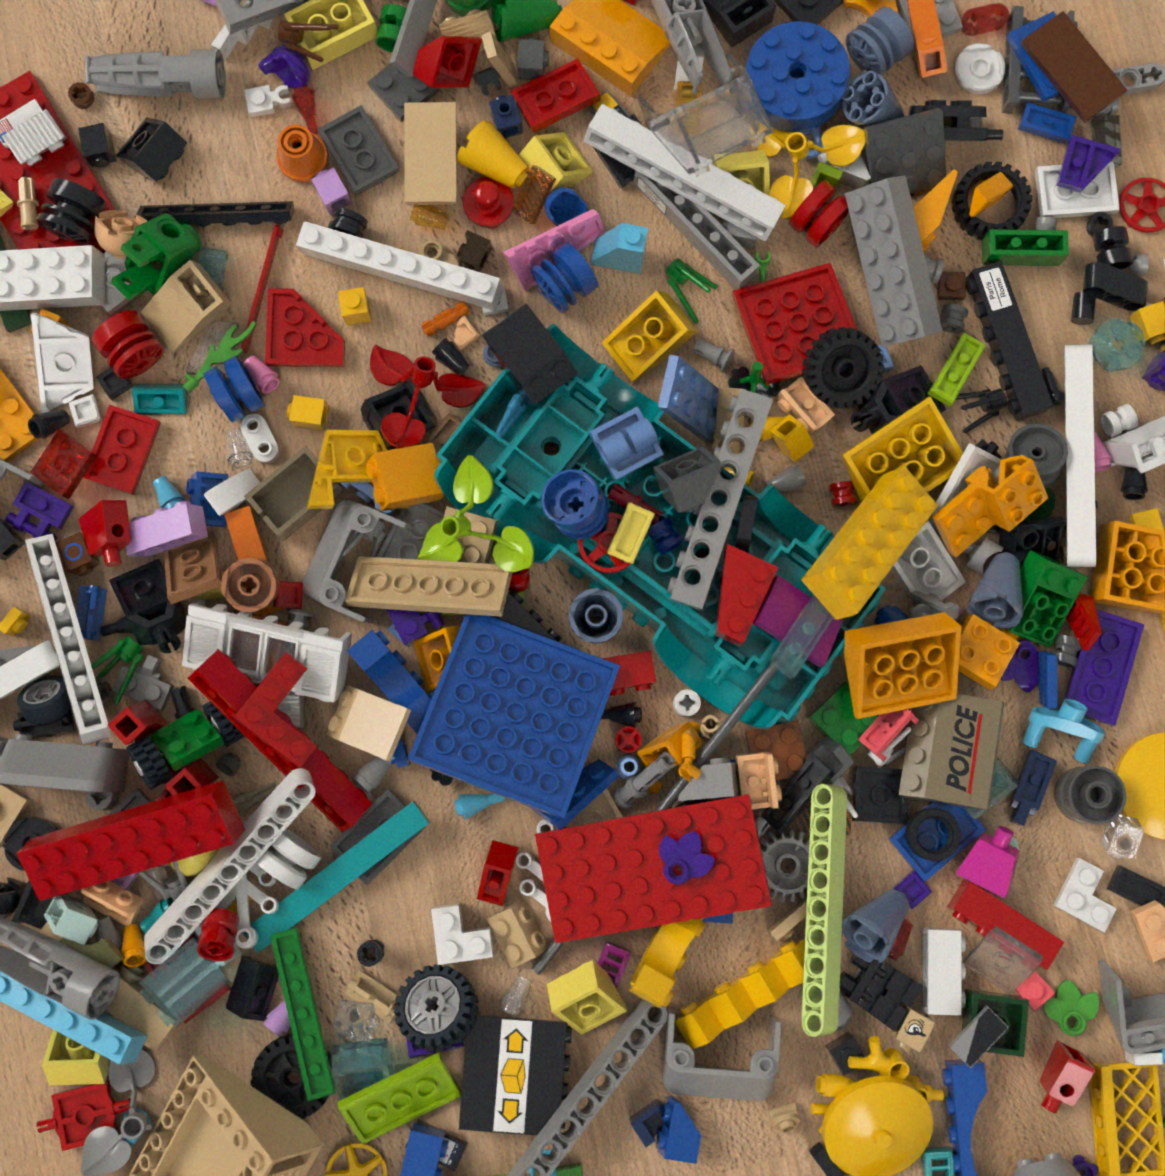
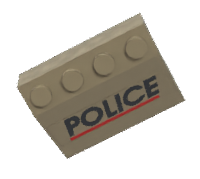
M957 694V699L912 708V713L919 721L915 725L910 720L909 727L912 730L907 738L899 795L911 801L926 800L957 807L989 810L1004 702Z

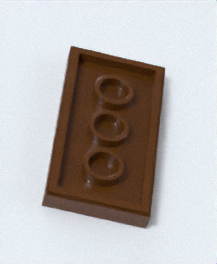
M1064 11L1024 38L1020 43L1083 123L1127 92L1126 87Z

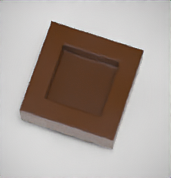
M942 272L938 281V300H964L966 298V272Z

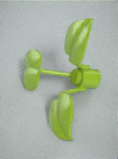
M468 455L460 464L453 483V492L456 500L460 503L468 504L461 510H457L455 516H447L443 518L441 523H436L429 529L417 558L419 560L459 562L463 555V546L458 539L465 536H474L497 541L498 543L493 549L495 563L504 571L517 572L531 568L534 561V548L528 534L516 526L505 527L501 537L471 530V522L464 516V513L473 507L474 502L481 504L489 499L493 491V479L483 464L474 456Z

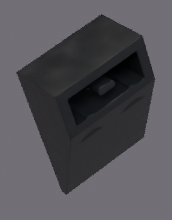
M702 0L712 22L731 48L771 23L776 9V5L772 0Z

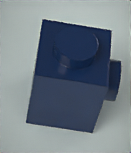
M513 95L498 96L489 102L494 126L505 139L523 134L522 121Z

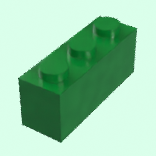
M990 229L982 240V265H990L1002 261L1003 265L1060 266L1069 256L1068 230Z

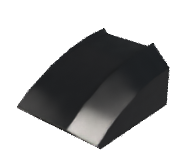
M412 382L365 399L360 408L363 422L366 423L369 430L379 431L387 450H392L396 447L391 446L383 437L381 422L386 415L391 413H401L407 417L416 387ZM420 391L412 419L422 421L425 425L426 433L436 427V417Z

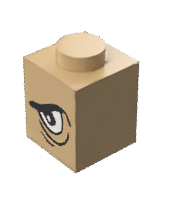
M905 1005L904 1008L908 1011L895 1032L892 1030L890 1035L897 1039L895 1045L910 1053L913 1048L921 1052L935 1022Z

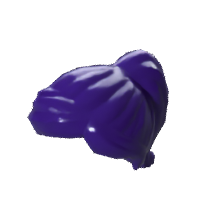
M286 45L275 48L258 64L259 69L264 74L275 73L284 81L283 85L288 86V88L303 90L307 86L308 81H310L311 68L307 58L297 51L286 49Z

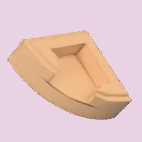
M465 315L458 321L454 333L455 344L460 352L480 338V335Z

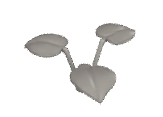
M141 1049L136 1062L119 1065L112 1060L110 1061L108 1078L114 1090L122 1093L132 1089L129 1114L121 1124L120 1135L114 1127L102 1126L94 1129L87 1136L83 1146L82 1175L100 1176L112 1173L123 1167L132 1153L130 1143L123 1138L136 1139L144 1130H150L157 1124V1122L147 1123L146 1116L135 1109L137 1087L146 1086L152 1080L155 1073L154 1060L144 1049Z

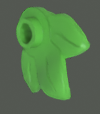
M1066 979L1059 985L1056 998L1052 997L1044 1004V1010L1050 1019L1058 1022L1060 1029L1065 1034L1078 1036L1086 1029L1087 1021L1097 1015L1099 997L1096 992L1081 995L1076 985ZM1074 1016L1076 1019L1074 1026H1069L1067 1023L1068 1018Z

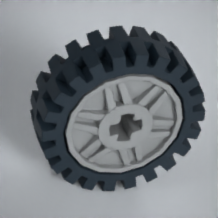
M434 964V967L430 965L424 966V971L418 969L413 972L414 978L408 976L405 980L408 983L406 987L401 985L398 990L402 994L401 996H396L395 1003L398 1004V1007H394V1014L397 1016L395 1021L400 1027V1032L411 1043L427 1051L434 1052L436 1050L442 1052L445 1051L444 1048H454V1043L456 1042L462 1043L464 1041L463 1035L469 1036L472 1032L469 1027L471 1024H476L477 1019L474 1015L479 1013V1007L476 1005L479 1001L478 996L475 994V988L463 974L450 966L444 965L443 967L442 965Z

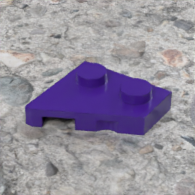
M1071 135L1056 186L1081 193L1119 153L1120 148Z

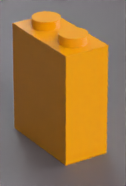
M433 443L375 452L366 462V473L372 479L374 499L380 505L381 512L439 501L444 496L434 478L439 462Z

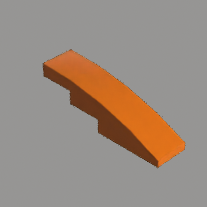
M248 505L225 513L238 560L258 557L269 562L268 552L251 506ZM253 578L246 581L250 591L257 587V583L253 582ZM272 602L269 606L256 612L257 615L264 616L284 608L273 607Z

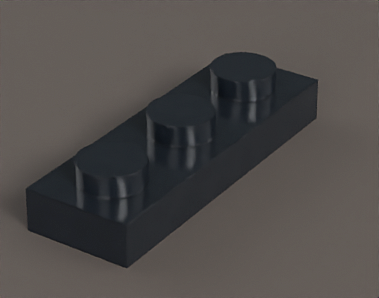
M812 754L781 790L782 799L778 801L779 808L772 809L768 807L760 815L777 833L785 832L811 802L814 788L817 785L826 784L835 773L818 756Z

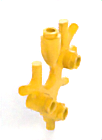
M878 1036L869 1038L871 1051L869 1056H849L848 1058L849 1068L874 1070L880 1076H893L910 1082L923 1094L927 1103H930L931 1100L943 1101L944 1099L942 1089H932L930 1085L923 1084L918 1076L909 1074L910 1068L899 1050L888 1048L882 1052ZM823 1073L816 1078V1092L821 1093L822 1096L836 1097L846 1087L855 1083V1081L844 1075ZM811 1103L810 1112L815 1115H825L830 1104ZM821 1126L820 1129H819V1132H820L821 1134H822V1126Z

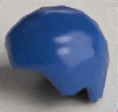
M567 187L554 189L545 201L546 214L549 220L556 226L589 211L586 202L575 190Z

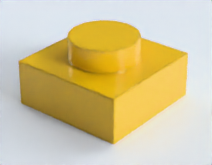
M13 606L1 621L0 631L15 637L16 634H20L25 630L31 615L25 610Z

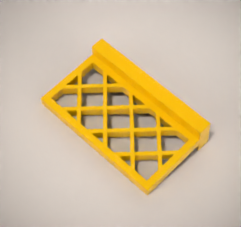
M1090 1062L1095 1068V1072L1089 1081L1095 1162L1099 1170L1097 1176H1164L1165 1144L1158 1065H1133L1129 1062ZM1148 1067L1149 1079L1143 1085L1135 1076L1141 1068ZM1112 1070H1121L1127 1075L1119 1087L1113 1083ZM1132 1081L1140 1088V1091L1133 1100L1124 1093ZM1146 1094L1151 1098L1152 1106L1147 1113L1138 1106ZM1120 1096L1129 1103L1121 1116L1115 1111V1103ZM1134 1110L1143 1117L1135 1129L1126 1121ZM1148 1123L1154 1127V1135L1149 1142L1140 1135ZM1123 1125L1132 1132L1124 1144L1118 1140L1117 1132ZM1137 1138L1145 1145L1138 1157L1129 1151V1148ZM1152 1151L1156 1155L1157 1168L1148 1169L1143 1162ZM1127 1154L1134 1162L1127 1171H1120V1160Z

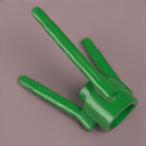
M677 258L665 271V274L670 277L667 283L673 288L693 322L697 324L699 320L677 284L684 285L690 279L707 293L711 291L708 286L717 289V285Z
M128 636L124 640L120 639L113 648L91 665L92 669H95L112 655H116L95 678L96 683H98L120 660L127 664L133 661L114 700L116 705L119 704L138 664L144 658L140 654L144 648Z

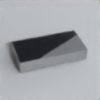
M985 1006L948 1047L971 1068L1009 1027L988 1006Z

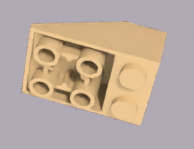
M189 260L168 278L144 307L141 314L171 352L175 353L227 310L232 303L202 265Z

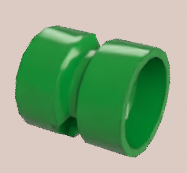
M386 4L382 7L379 19L380 25L377 28L375 44L379 48L393 53L407 10L406 7L397 4Z

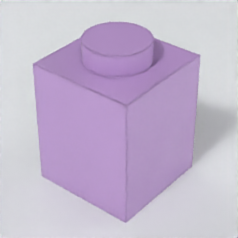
M334 168L322 170L311 179L329 215L333 213L335 208H343L352 203Z

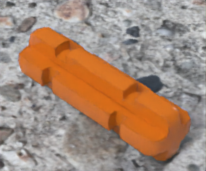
M460 301L454 305L453 309L450 307L435 315L433 320L428 319L423 322L421 327L424 333L430 337L437 333V329L442 330L458 321L457 318L469 315L470 311L466 303Z

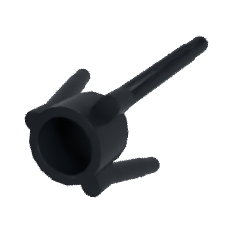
M999 388L993 391L986 389L978 392L958 394L955 400L980 397L978 401L962 405V410L980 406L984 412L988 411L986 415L965 427L963 433H967L988 419L998 416L999 410L1006 408L1007 399L1002 389Z

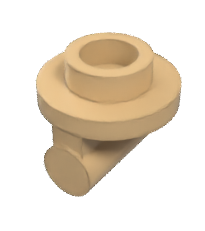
M795 1102L768 1109L770 1119L776 1131L786 1134L796 1130V1126L800 1123V1118Z

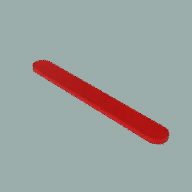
M277 224L273 229L246 330L252 321H257L279 238H282L284 232L281 226ZM253 332L241 344V349L245 354L249 350Z

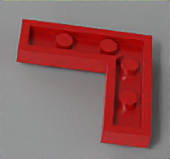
M285 652L234 715L233 719L294 766L301 768L317 745L276 715L274 711L302 677L307 668Z

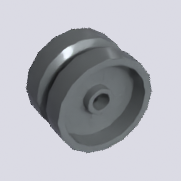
M1028 424L1019 428L1011 436L1004 459L1024 455L1034 460L1043 486L1047 489L1059 479L1068 456L1067 442L1063 435L1051 426Z

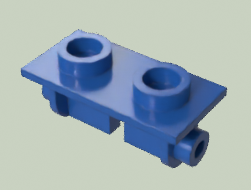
M79 585L76 616L83 639L100 641V628L103 622L107 589L93 585Z

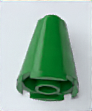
M492 0V22H496L498 30H494L496 40L498 42H505L549 29L550 25L562 11V6L558 5L556 0Z

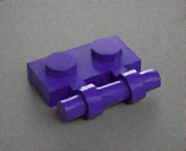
M25 481L12 503L21 508L18 515L12 512L8 513L5 521L12 524L13 528L17 531H25L33 535V538L52 534L49 532L52 525L62 529L74 506ZM31 515L42 519L38 526L29 522ZM53 534L54 540L56 542L57 536Z
M386 609L404 645L429 634L424 624L430 621L435 629L445 625L441 618L442 613L426 612L420 616L418 611Z

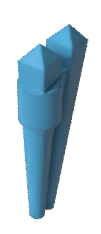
M514 394L496 431L498 438H501L527 410L525 403H521L523 399L520 394Z

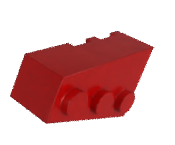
M729 544L726 545L724 549L715 636L739 647L742 646L777 572V566Z

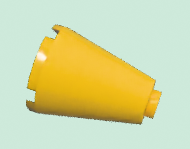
M483 120L477 124L466 137L469 140L466 148L461 145L457 155V162L512 189L518 186L520 188L523 187L530 176L527 174L529 170L527 165L492 122Z

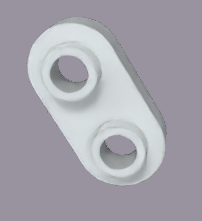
M259 414L247 415L241 422V431L252 454L263 464L273 463L279 457L280 448L267 421ZM252 423L258 424L255 430H250ZM264 445L269 446V450L266 453L261 452V448Z

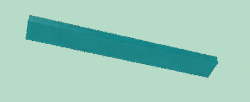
M412 801L304 883L299 890H295L279 902V908L274 914L265 913L254 921L251 927L256 929L259 936L257 944L253 947L257 953L261 952L272 943L270 935L290 930L431 823L416 801ZM243 932V934L248 940L249 934L247 932Z

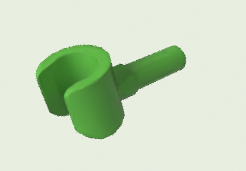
M759 251L755 255V260L760 265V283L766 281V268L769 266L771 258L769 251H767L766 260H761L758 257Z

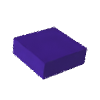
M914 870L893 887L894 890L905 894L910 909L915 908L932 893L931 889Z

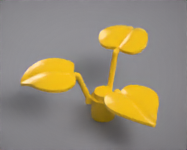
M755 114L752 115L751 136L756 149L764 150L768 157H774L784 148L788 150L793 161L794 178L788 175L779 177L771 185L769 193L771 197L786 205L780 215L782 219L791 218L800 204L813 191V186L809 179L799 178L798 161L808 155L809 148L820 153H826L830 164L845 167L858 159L865 146L864 129L856 126L838 125L829 128L822 135L821 140L824 146L822 148L811 140L807 141L804 134L800 132H784L774 129L762 122Z

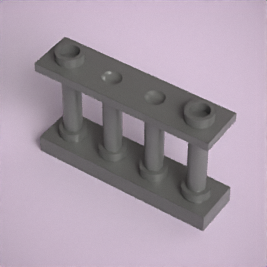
M1013 6L1008 15L1006 37L1010 32L1034 21L1023 17V6ZM1069 10L1067 16L1077 27V21H1074L1075 11ZM1006 38L1002 113L1012 114L1016 106L1021 104V102L1058 105L1057 111L1066 113L1071 106L1061 94L1042 102L1037 92L1023 91V88H1020V80L1029 77Z

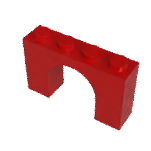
M143 700L126 707L107 726L127 746L145 736L150 738V734L169 725V723L147 700ZM201 757L177 771H174L168 762L164 760L173 776V779L164 787L172 795L212 784L220 778Z

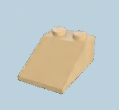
M346 685L345 690L339 697V705L336 712L329 721L326 735L384 760L391 761L411 710Z

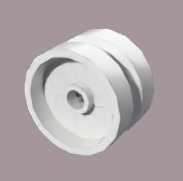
M286 828L256 863L280 882L299 890L307 879L303 868L314 869L322 856L305 840Z

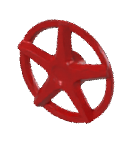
M1149 177L1139 178L1130 182L1123 189L1119 196V211L1129 228L1144 233L1158 232L1165 228V222L1163 223L1157 212L1158 208L1165 206V198H1158L1153 194L1152 189L1153 183L1165 189L1164 182ZM1145 182L1142 197L1127 193L1135 184ZM1124 200L1137 207L1131 219L1126 213ZM1144 216H1149L1156 227H1143L1137 223Z
M609 512L608 517L610 518L606 531L603 533L598 532L590 537L597 542V547L588 556L583 548V539H578V548L582 559L594 570L603 573H615L623 571L631 564L628 562L623 563L622 559L607 553L617 530L618 519L621 520L623 515ZM604 554H608L615 567L605 568L593 562Z

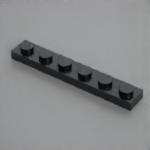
M293 201L146 205L140 206L136 215L149 221L162 214H169L181 225L197 224L201 227L215 223H222L225 226H232L237 223L258 225L262 222L285 224L292 220L294 204Z

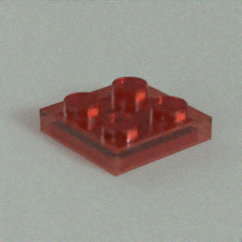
M58 429L31 470V473L60 496L70 499L98 455L65 431Z

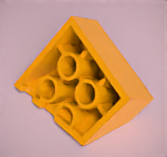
M1111 521L1100 525L1096 550V567H1094L1090 592V596L1094 598L1095 603L1138 612L1165 614V531L1120 521Z

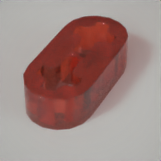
M1000 3L969 9L963 14L961 19L963 25L961 31L965 35L975 36L1002 29L1008 20L1009 10ZM993 13H995L997 17L1001 16L999 21H997L996 17H992ZM971 19L973 22H977L976 26H973L972 23H967L968 20Z

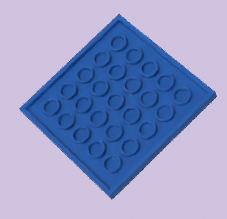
M465 614L409 754L408 761L564 820L620 665L491 616Z

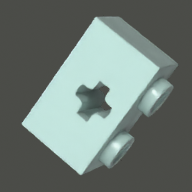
M67 894L55 896L44 914L53 934L82 945L85 944L88 937L91 938L94 935L98 919L90 906L82 903V900Z

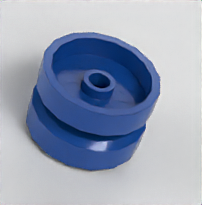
M237 355L224 361V368L229 377L228 379L216 366L203 373L212 396L232 423L245 416L240 400L252 412L265 406L259 391L256 389Z

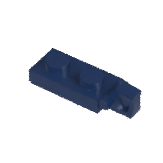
M1034 750L1028 751L1010 799V807L1014 809L1009 822L1024 826L1028 814L1034 816L1036 810H1039L1057 760Z

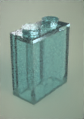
M194 937L139 982L143 987L140 994L149 1004L155 1002L161 1009L157 1015L166 1026L172 1023L175 1027H178L230 982L213 961L206 960L198 954V942Z

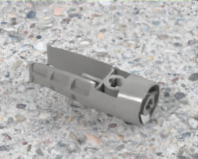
M650 0L678 61L693 85L692 94H697L703 77L693 48L696 47L697 43L700 44L723 89L728 90L735 69L729 67L718 33L703 1Z
M192 49L189 56H164L162 51L108 54L91 58L90 56H85V83L96 84V92L171 97L174 92H192L197 99L224 98L225 65L219 49Z
M0 915V941L12 948L0 945L1 972L87 1019L93 1020L99 1017L108 1008L117 993L120 983L118 971L73 950L62 942L21 924L4 919L5 915Z

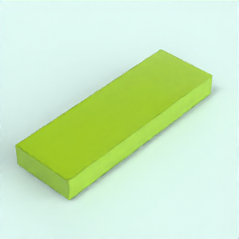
M963 332L928 395L951 407L986 344Z

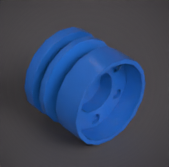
M570 243L563 244L552 253L556 265L547 259H543L541 261L542 267L535 265L531 268V274L539 291L560 313H565L569 310L568 303L573 306L577 304L574 291L580 296L586 297L598 288V281L591 267L579 251Z
M574 469L561 471L550 478L543 488L541 497L543 510L561 533L573 539L592 537L601 531L608 521L610 511L608 500L587 473Z

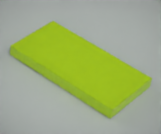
M437 1053L338 1101V1109L363 1145L461 1097V1089L440 1053Z

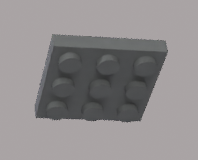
M940 108L864 127L867 166L871 177L869 185L886 178L906 175L909 192L914 194L934 188L946 177L943 111Z

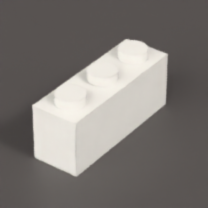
M922 927V1011L927 1014L961 1015V1008H965L966 998L964 991H961V980L965 979L966 970L964 963H961V952L965 951L966 942L964 935H961V930L955 928Z

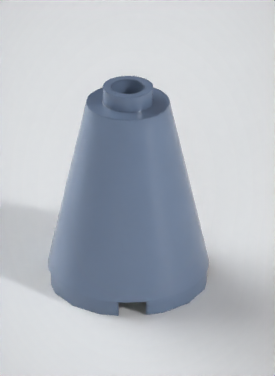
M1003 552L996 554L992 558L968 602V613L970 616L974 614L986 622L993 623V626L998 629L1011 628L1020 623L1024 613L1020 562L1013 554Z
M598 588L585 590L576 596L570 606L569 623L573 632L582 640L589 643H603L612 639L619 632L623 623V609L616 596L610 592ZM593 618H598L600 620V623L595 624L592 623L591 620Z
M890 889L845 917L842 921V934L844 933L847 939L845 942L847 948L864 961L872 962L874 959L879 960L878 963L883 962L889 956L909 910V902L905 894Z

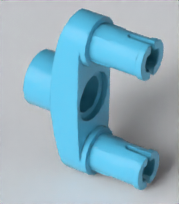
M1064 699L1060 709L1032 708L1028 718L1030 722L1022 741L1027 746L1037 748L1045 728L1048 727L1082 737L1074 758L1079 762L1089 764L1097 744L1102 742L1105 731L1094 722L1084 718L1087 712L1085 705L1072 699Z

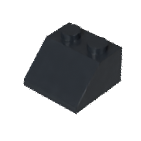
M146 117L117 153L116 157L146 179L157 182L168 174V167L171 163L183 155V148L187 142L165 121Z

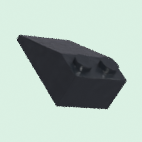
M524 304L482 334L526 403L537 404L578 374L563 349L527 304Z

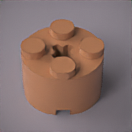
M258 557L244 558L234 562L224 572L221 581V590L226 600L232 607L242 612H256L269 606L276 599L280 587V578L276 568L268 561ZM251 578H253L254 583H257V587L253 588L252 591H250L249 586L245 585V582L251 580Z

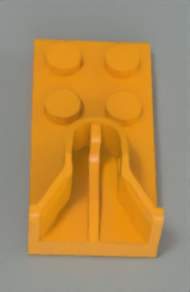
M0 367V458L8 462L38 439L30 433L28 428V420L32 418L35 412Z

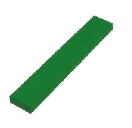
M293 928L272 934L270 938L307 1101L335 1094L336 1089L299 929Z

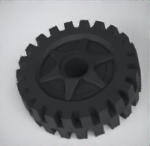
M839 327V330L834 328L828 330V334L823 332L819 335L820 339L818 341L814 340L811 343L813 348L807 349L805 354L808 357L803 360V365L805 366V369H802L803 376L806 378L805 383L809 390L819 400L836 408H843V406L850 408L853 407V403L857 405L863 403V398L868 400L872 396L870 391H876L878 388L876 385L877 381L881 382L883 378L880 372L884 371V365L881 363V361H884V358L880 353L879 346L868 335L854 328ZM847 363L846 370L839 373L840 366Z
M292 1034L281 1036L269 1043L254 1062V1067L251 1071V1086L300 1119L314 1114L330 1096L307 1101ZM328 1050V1051H327V1054H328V1059H329V1063H330V1067H331V1072H332L333 1080H335V1077H336V1072H334L335 1064H334V1061L331 1060V1056H332V1055L330 1054V1052H329V1050ZM293 1070L299 1074V1083L289 1081L287 1077L288 1071Z

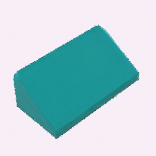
M136 384L132 388L134 413L187 414L188 391L182 386L183 384Z

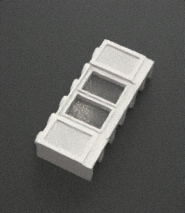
M201 597L189 605L186 617L182 666L196 670L219 649L232 659L233 664L242 673L247 674L252 679L253 684L261 683L281 656L287 652L307 668L291 689L295 695L309 696L323 702L334 703L345 690L349 659L347 650L350 648L352 633L346 632L339 639L328 636L329 629L323 627L318 628L315 632L303 630V623L298 621L291 623L289 626L277 624L278 617L267 616L265 619L259 620L252 618L253 612L241 611L238 614L227 612L226 604H217L212 608L204 607L205 598Z

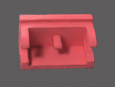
M908 709L880 714L858 740L884 762L887 757L883 754V751L910 720L915 725L919 720Z

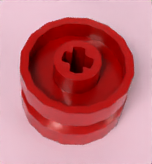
M827 180L822 181L805 198L788 223L798 234L809 228L806 240L815 248L822 245L839 228L849 214L845 195L834 199L836 188Z

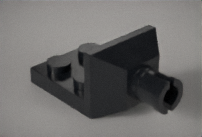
M922 365L879 382L876 391H870L872 396L868 400L866 398L862 399L863 403L859 404L858 411L852 413L850 422L851 425L861 422V424L853 427L856 431L863 432L869 428L873 434L927 397L932 398L940 414L946 411V408L942 402L928 395L932 383Z
M156 559L109 580L138 644H158L161 652L172 653L168 646V643H171L176 651L181 645L177 635L186 627V614L180 602L171 604L167 598L166 575L160 560Z

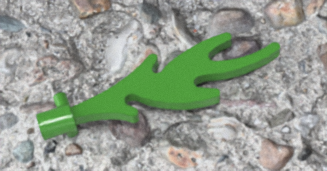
M252 321L247 330L236 338H233V335L238 327L234 324L221 340L218 351L215 352V346L211 344L207 358L194 377L187 373L185 378L188 381L182 386L191 393L199 386L198 382L205 378L203 373L211 369L212 365L224 364V361L237 355L239 357L243 354L244 351L241 348L235 351L232 349L242 343L253 332L256 322Z

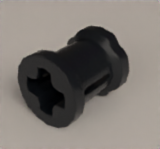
M377 939L367 940L357 950L358 961L367 967L376 965L385 954L384 945ZM374 947L376 949L374 952L376 957L367 958V949Z

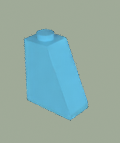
M621 223L599 236L595 241L591 264L641 274L646 252L648 228Z

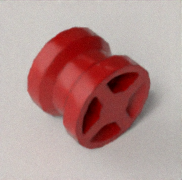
M852 481L836 482L829 485V491L833 494V499L831 500L832 507H844L858 503L857 497L854 495L853 490L855 487Z
M630 726L621 728L615 736L616 747L621 752L627 754L638 750L642 742L640 732Z

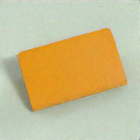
M1002 172L976 186L969 212L971 218L996 204L1012 188L1013 184Z

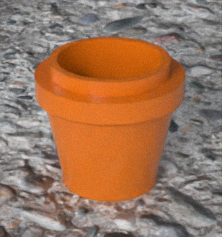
M290 125L284 128L278 137L276 159L280 170L287 178L295 182H310L317 173L326 169L328 152L324 142L306 127ZM302 144V146L297 149L293 148L296 145Z

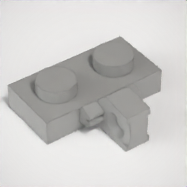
M148 655L143 667L138 665L124 696L139 702L147 700L154 708L164 711L170 696L169 691L174 686L160 681L162 674L157 673L162 659ZM122 666L112 691L118 693L129 668Z

